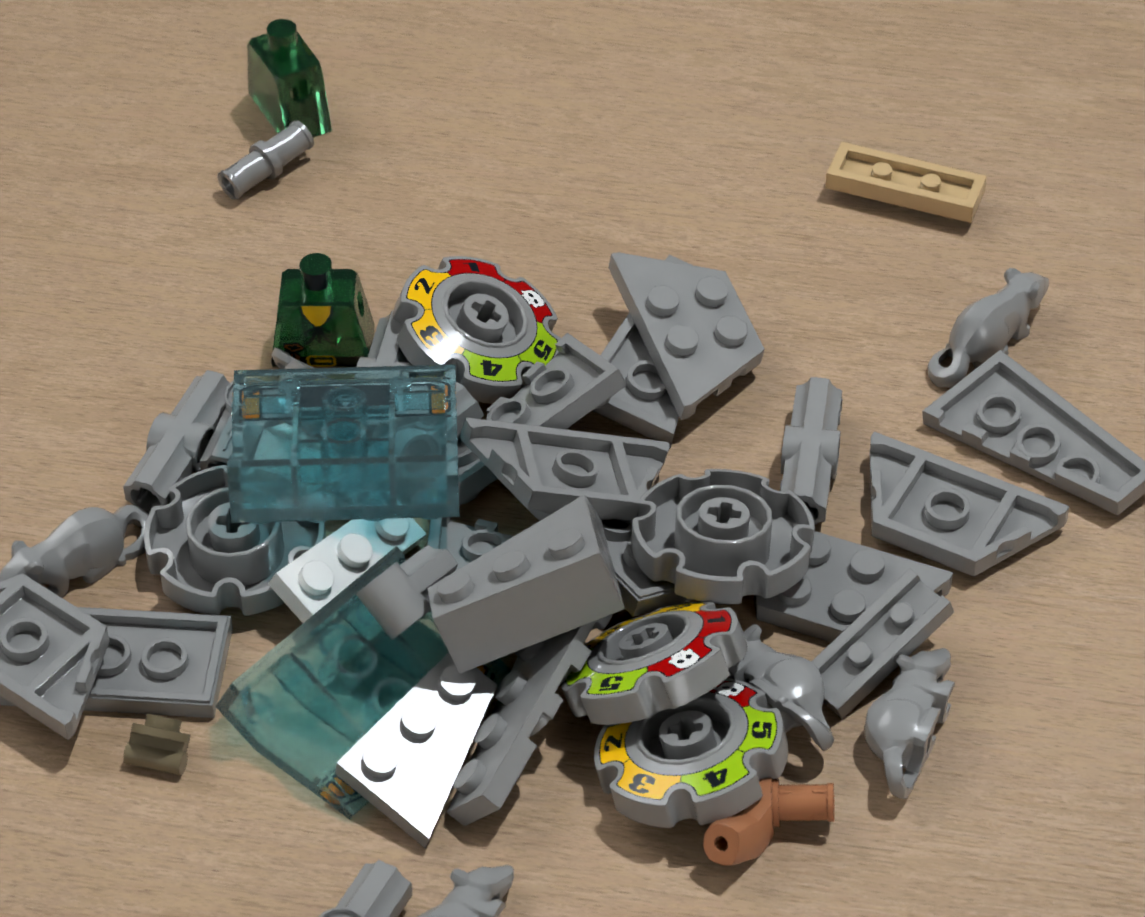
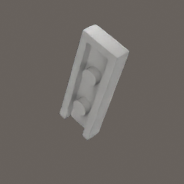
M909 568L812 661L820 671L824 682L825 694L823 703L843 719L899 666L896 662V658L899 655L909 656L954 613L951 602L943 595L940 597L920 580L919 575Z

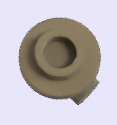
M147 714L145 725L132 724L130 740L126 744L123 761L129 765L183 775L187 766V749L191 735L180 732L181 720Z

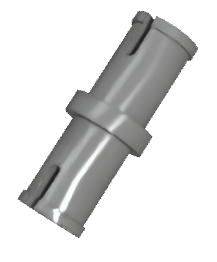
M293 121L287 128L268 141L260 140L250 146L249 154L226 170L219 172L217 177L220 186L230 198L234 200L242 197V194L264 179L272 180L279 176L283 171L284 165L314 146V139L303 123Z

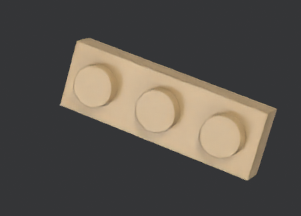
M841 142L826 173L825 188L972 223L985 192L987 176Z

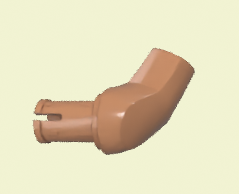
M760 779L762 798L733 816L714 821L705 832L703 845L708 859L717 864L732 866L758 858L772 840L775 827H780V821L828 820V822H834V783H827V785H780L779 779Z

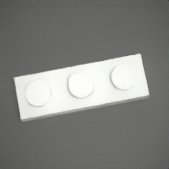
M389 493L276 572L268 584L306 627L416 547L426 536V533L393 495Z

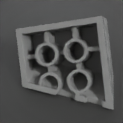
M585 494L428 587L432 618L459 674L625 609L601 519Z

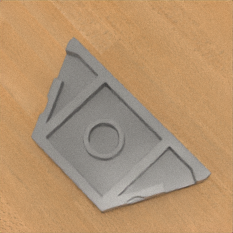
M620 252L611 254L608 268L680 420L691 417L695 414L697 404L711 394L717 397L731 386L734 378L745 376L761 363L765 349L726 271Z
M467 417L460 434L461 440L527 509L552 514L585 494L601 520L621 519L632 521L633 518L637 517L640 499L653 487L670 449L669 442Z
M873 432L871 435L869 458L872 537L971 576H976L1061 529L1067 522L1068 505L880 433Z
M814 531L813 551L809 555V565L806 574L793 587L776 596L763 598L762 596L754 595L756 618L769 624L832 643L909 568L919 575L920 580L940 597L949 593L953 572Z
M22 573L0 581V696L69 740L75 734L108 647L109 636L107 626Z

